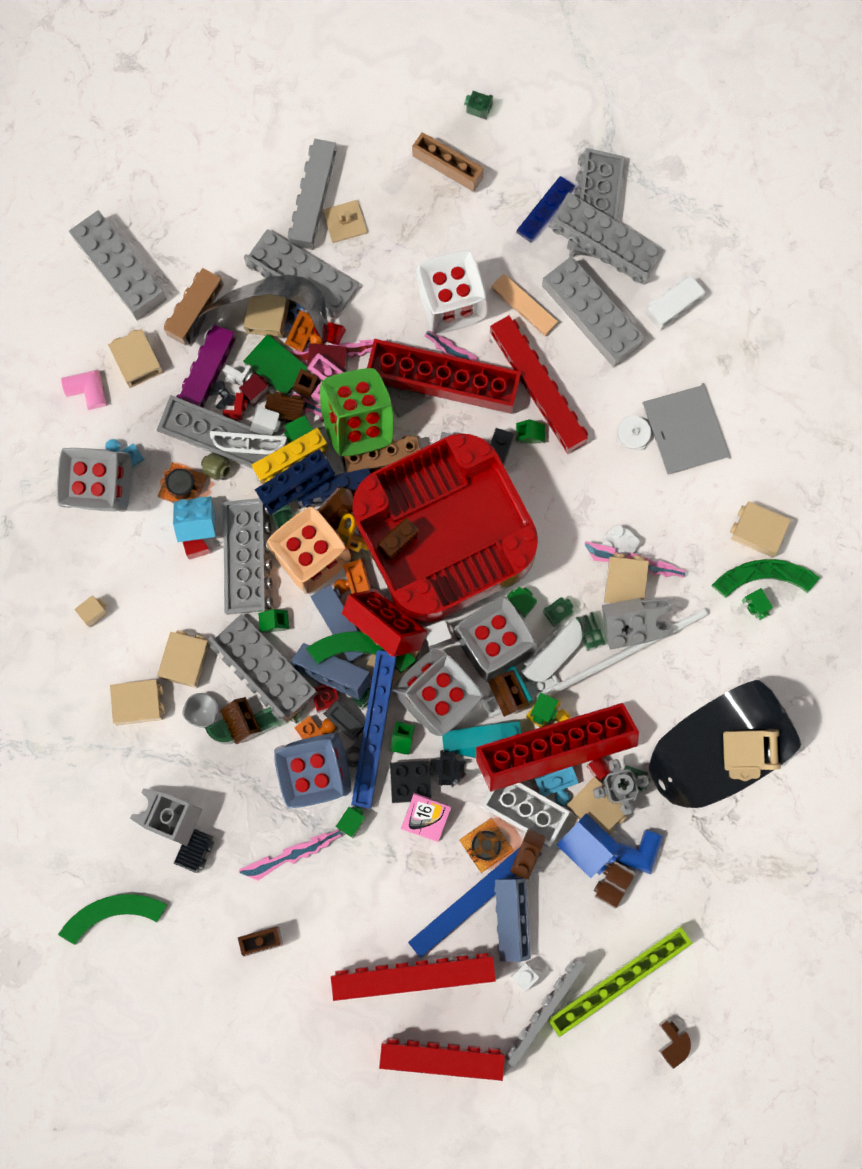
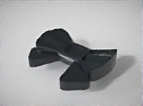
M222 380L216 382L209 392V395L219 394L222 397L216 405V408L225 409V406L231 405L236 398L225 388V382Z

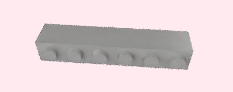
M314 138L313 145L309 146L308 156L310 158L309 161L305 162L304 172L306 174L305 178L301 179L300 189L302 190L296 199L297 211H293L292 222L294 223L293 227L289 228L288 239L297 247L313 250L337 152L336 142Z

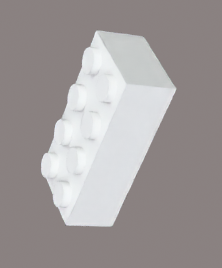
M521 783L489 791L481 805V809L525 834L527 830H532L546 837L544 845L549 848L570 811Z

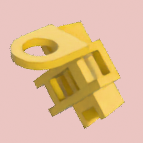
M344 515L337 532L341 540L345 542V547L357 552L360 551V548L368 550L363 538L353 534L356 527L354 515ZM348 518H350L352 523L351 526L347 529L345 527V522Z

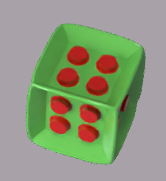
M375 369L353 370L322 380L320 385L321 413L326 432L334 450L339 456L358 455L384 448L392 443L394 437V413L391 399L381 376Z

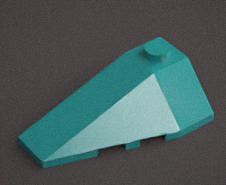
M520 721L451 730L442 735L444 752L455 751L457 755L476 758V747L521 734Z

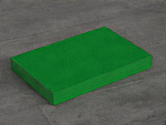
M268 334L243 361L245 365L249 364L252 366L253 371L257 375L263 376L274 389L284 393L285 396L293 390V385L300 369L309 371L306 369L307 366Z

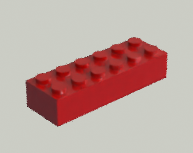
M389 1037L381 1043L379 1069L503 1081L505 1054L501 1052L500 1048L488 1047V1051L480 1050V1046L468 1045V1049L460 1048V1044L448 1043V1047L439 1046V1042L428 1041L427 1045L419 1044V1040L408 1039L407 1043L399 1042V1038Z

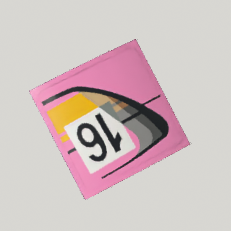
M414 793L401 829L438 842L451 806Z

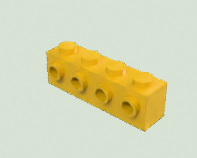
M317 427L253 463L251 466L260 483L264 484L318 449L323 454L329 449Z

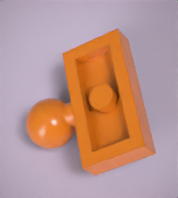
M302 310L299 311L284 344L299 352L303 351L308 339L310 343L323 344L321 337L311 333L314 324L310 314Z
M363 559L343 565L347 581L338 579L334 583V589L337 588L340 594L346 593L349 588L352 594L372 590Z
M308 716L294 728L302 739L324 735L325 733H333L337 726L326 718L319 728L313 718Z

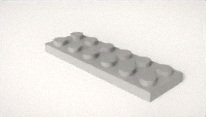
M170 395L157 428L158 432L249 468H252L251 465L268 456L263 454L225 452L218 449L210 438V431L262 434L250 431V426Z
M577 959L575 962L570 961L565 968L567 974L563 979L561 977L558 978L553 986L555 988L553 994H547L541 1003L543 1005L541 1011L538 1012L536 1010L529 1021L532 1024L528 1029L524 1027L519 1034L518 1039L520 1041L516 1046L512 1044L506 1053L508 1057L506 1060L511 1066H516L586 966L583 962Z

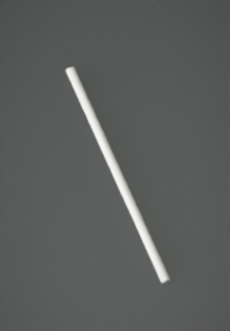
M702 609L673 624L674 632L707 616V611ZM663 638L648 643L632 645L541 693L550 697Z

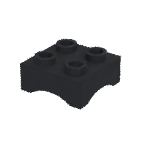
M429 761L390 763L392 803L411 802L414 793L431 799Z

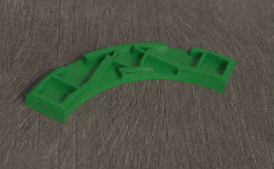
M762 559L746 562L730 569L711 586L727 598L734 590L744 584L756 580L774 579L793 584L808 593L820 577L805 567L784 560Z
M362 632L333 634L314 642L306 648V651L317 664L344 652H361L376 655L377 650L386 651ZM410 653L397 656L395 668L402 673L416 662V659Z
M122 894L105 897L79 910L68 920L58 935L76 945L91 927L104 919L130 914L143 916L158 922L168 905L157 899L142 895Z

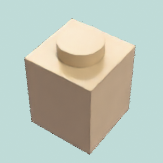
M93 595L74 609L89 627L108 614L104 609L107 605L100 597L96 599Z

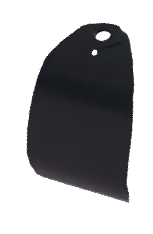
M289 274L269 277L245 285L219 298L195 319L187 342L190 347L194 344L209 310L248 297L271 294L295 301L306 309L321 337L322 343L325 344L328 339V321L324 296L310 281Z
M753 680L707 703L666 733L655 746L649 763V772L658 791L669 802L685 808H702L740 792L774 771L760 770L759 778L748 781L732 779L729 776V770H725L723 733L725 731L779 729L780 736H777L778 762L781 765L799 750L801 741L796 728L790 721L791 718L773 691L760 680ZM763 737L764 763L770 762L769 737ZM659 779L663 782L665 790L660 786Z

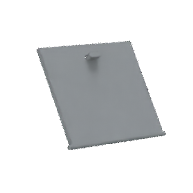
M704 383L698 387L642 402L667 474L724 458L731 459Z

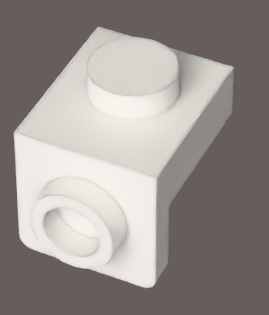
M227 364L223 369L225 379L232 384L238 383L242 385L254 375L253 368L249 364L243 373Z

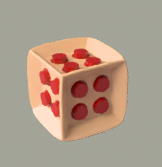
M313 506L295 515L267 540L269 550L305 594L318 589L344 568L343 565L351 560L350 551L345 547L339 535Z

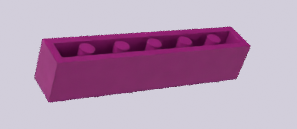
M215 324L212 329L207 331L205 344L200 346L196 362L192 363L190 375L184 379L183 389L176 396L177 398L204 408L210 389L216 383L236 341L234 332Z

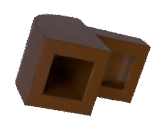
M300 369L293 385V390L308 400L309 398L314 400L311 395L321 381L317 380V375Z
M664 1019L659 1023V1026L671 1041L661 1048L659 1052L670 1067L675 1069L688 1057L691 1041L687 1032L683 1031L678 1035L679 1029L674 1022H668Z

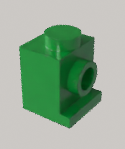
M762 588L741 600L743 604L748 603V611L751 615H755L756 619L759 618V620L770 615L769 612L773 609Z

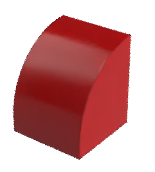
M202 539L183 541L185 553L189 560L211 553Z
M604 757L595 759L586 766L598 781L612 772L609 769L608 761Z

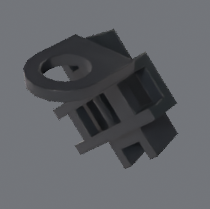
M440 750V760L431 759L432 768L430 774L439 775L440 786L450 785L453 788L467 775L464 772L466 761H456L455 751L443 752V750Z

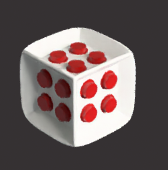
M469 250L438 256L424 261L416 267V281L419 286L421 301L433 333L456 330L486 318L488 306L485 290L477 264Z

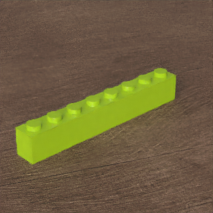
M681 926L676 927L548 1018V1022L556 1034L561 1037L693 943Z

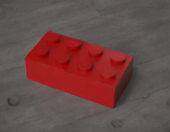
M372 589L349 594L342 615L349 622L356 625L362 633L374 640V643L386 650L390 656L396 657L420 651L427 630L403 613L379 591Z

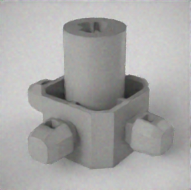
M618 759L610 760L609 769L612 773L605 777L603 781L604 787L599 786L593 789L594 798H605V795H607L610 803L614 805L621 803L620 809L623 815L632 814L633 807L629 801L637 797L639 793L638 787L643 788L649 784L648 777L642 775L637 776V779H635L634 773L630 770H620L622 766ZM624 783L626 786L625 790H622V787L619 788L618 784Z

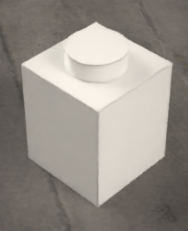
M258 406L250 431L272 436L273 432H277L281 421H278L279 413Z
M525 962L511 976L525 992L540 978Z

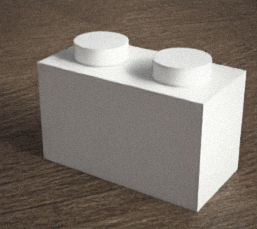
M445 620L424 627L427 630L425 640L430 652L434 649L439 650L452 645L454 633L451 625H447Z

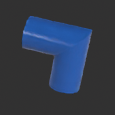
M644 830L638 849L619 842L621 848L616 852L619 856L614 861L651 875L663 836Z

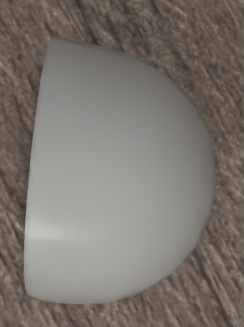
M196 693L187 699L182 715L191 725L208 728L213 725L216 719L218 704L212 696L205 693Z

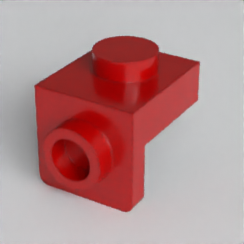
M328 322L327 342L339 345L346 332V328L342 325ZM314 328L313 333L319 336L316 328Z
M236 392L234 410L223 409V416L235 421L243 420L244 411L248 410V400H246L244 393Z

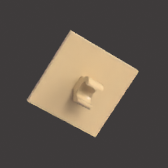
M357 200L323 209L332 243L367 234Z

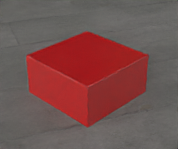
M325 684L313 687L318 692L313 698L317 713L326 711L335 700L339 701L336 689Z

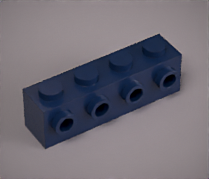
M318 449L262 484L255 491L271 515L335 475V472L321 450Z
M369 468L333 475L298 497L299 506L308 508L314 506V504H323L339 486L352 490L354 496L359 484L370 475Z

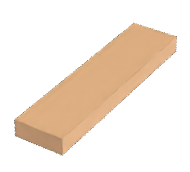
M505 274L491 286L493 291L544 336L558 324L554 317Z

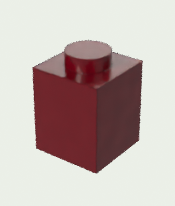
M256 373L239 387L240 392L244 393L246 400L253 407L270 393L268 381L263 376L259 377Z

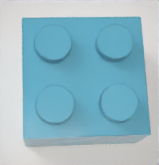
M211 496L189 500L182 499L174 502L173 526L177 542L216 537V514Z

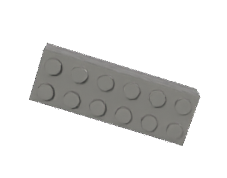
M99 210L69 230L75 243L137 321L167 300L161 288Z
M572 256L543 277L542 287L613 367L642 345L643 335Z

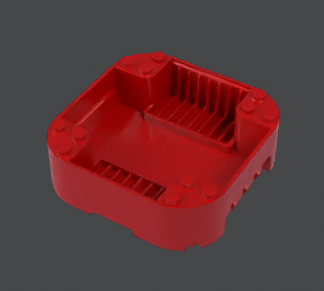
M450 435L368 475L359 484L354 494L353 515L357 530L361 534L390 591L393 602L403 613L421 622L443 620L496 592L498 593L518 583L528 574L534 563L538 545L536 527L498 454L488 442L475 435ZM408 518L418 528L417 539H414L411 544L406 546V549H403L400 554L395 556L392 562L388 561L377 550L378 543L399 523Z

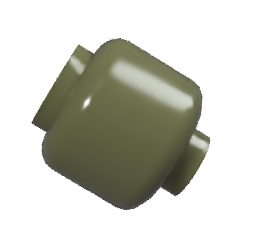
M211 453L201 461L204 475L214 480H221L229 474L230 465L225 457Z

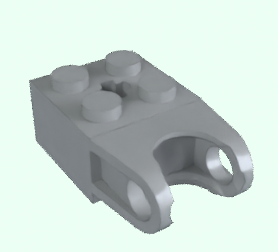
M640 598L602 605L605 638L610 650L648 643L671 635L674 632L672 623L657 621V619L671 611L672 603L667 599L640 600Z
M143 789L141 793L148 799V807L142 814H132L130 819L144 829L187 846L203 809L161 791Z

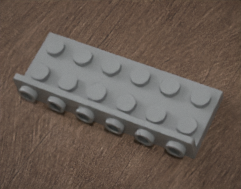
M586 148L578 158L580 170L576 175L578 186L575 188L574 196L617 221L625 156ZM568 241L567 249L569 250V256L573 257L576 253L598 258L593 254L587 253L579 245Z
M570 192L567 193L548 226L554 233L567 238L570 243L579 245L587 253L597 256L603 263L612 265L618 272L625 273L633 281L644 284L649 278V274L663 250Z
M268 229L250 254L244 255L245 265L252 271H259L265 279L289 274L302 277L313 283L324 296L328 317L333 316L337 319L359 288L358 283Z
M260 498L223 502L224 612L227 615L265 612L273 607L270 591L273 587V581L270 577L272 560L270 559L271 551L267 546L272 526L269 522L270 513Z
M240 614L217 637L213 639L210 636L208 638L212 643L209 647L216 654L221 653L224 656L222 658L223 662L229 668L233 666L236 669L234 673L241 681L244 678L248 681L246 686L254 694L258 692L261 695L259 700L266 707L270 705L274 709L271 713L278 720L282 718L287 723L318 694L243 614Z

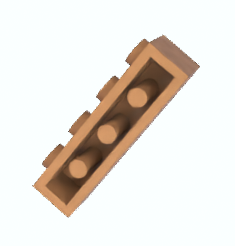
M421 132L412 145L413 157L473 192L483 179V167Z
M204 268L195 274L192 285L185 290L183 299L174 307L173 315L171 318H167L164 323V331L167 336L186 346L190 329L195 319L212 305L224 286L221 277Z
M407 435L402 437L401 440L396 441L393 439L392 443L384 448L358 455L344 456L347 472L369 468L371 474L420 450L417 436Z

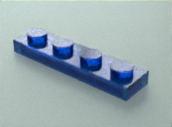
M559 176L518 227L516 233L531 243L559 209L567 193H571L574 190L575 185Z

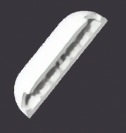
M210 431V438L213 444L225 452L269 455L282 448L287 438L283 436Z
M571 618L570 622L564 627L562 625L558 626L536 649V652L532 653L525 661L524 665L526 668L521 670V672L528 679L533 681L548 679L579 646L582 640V628L576 618Z

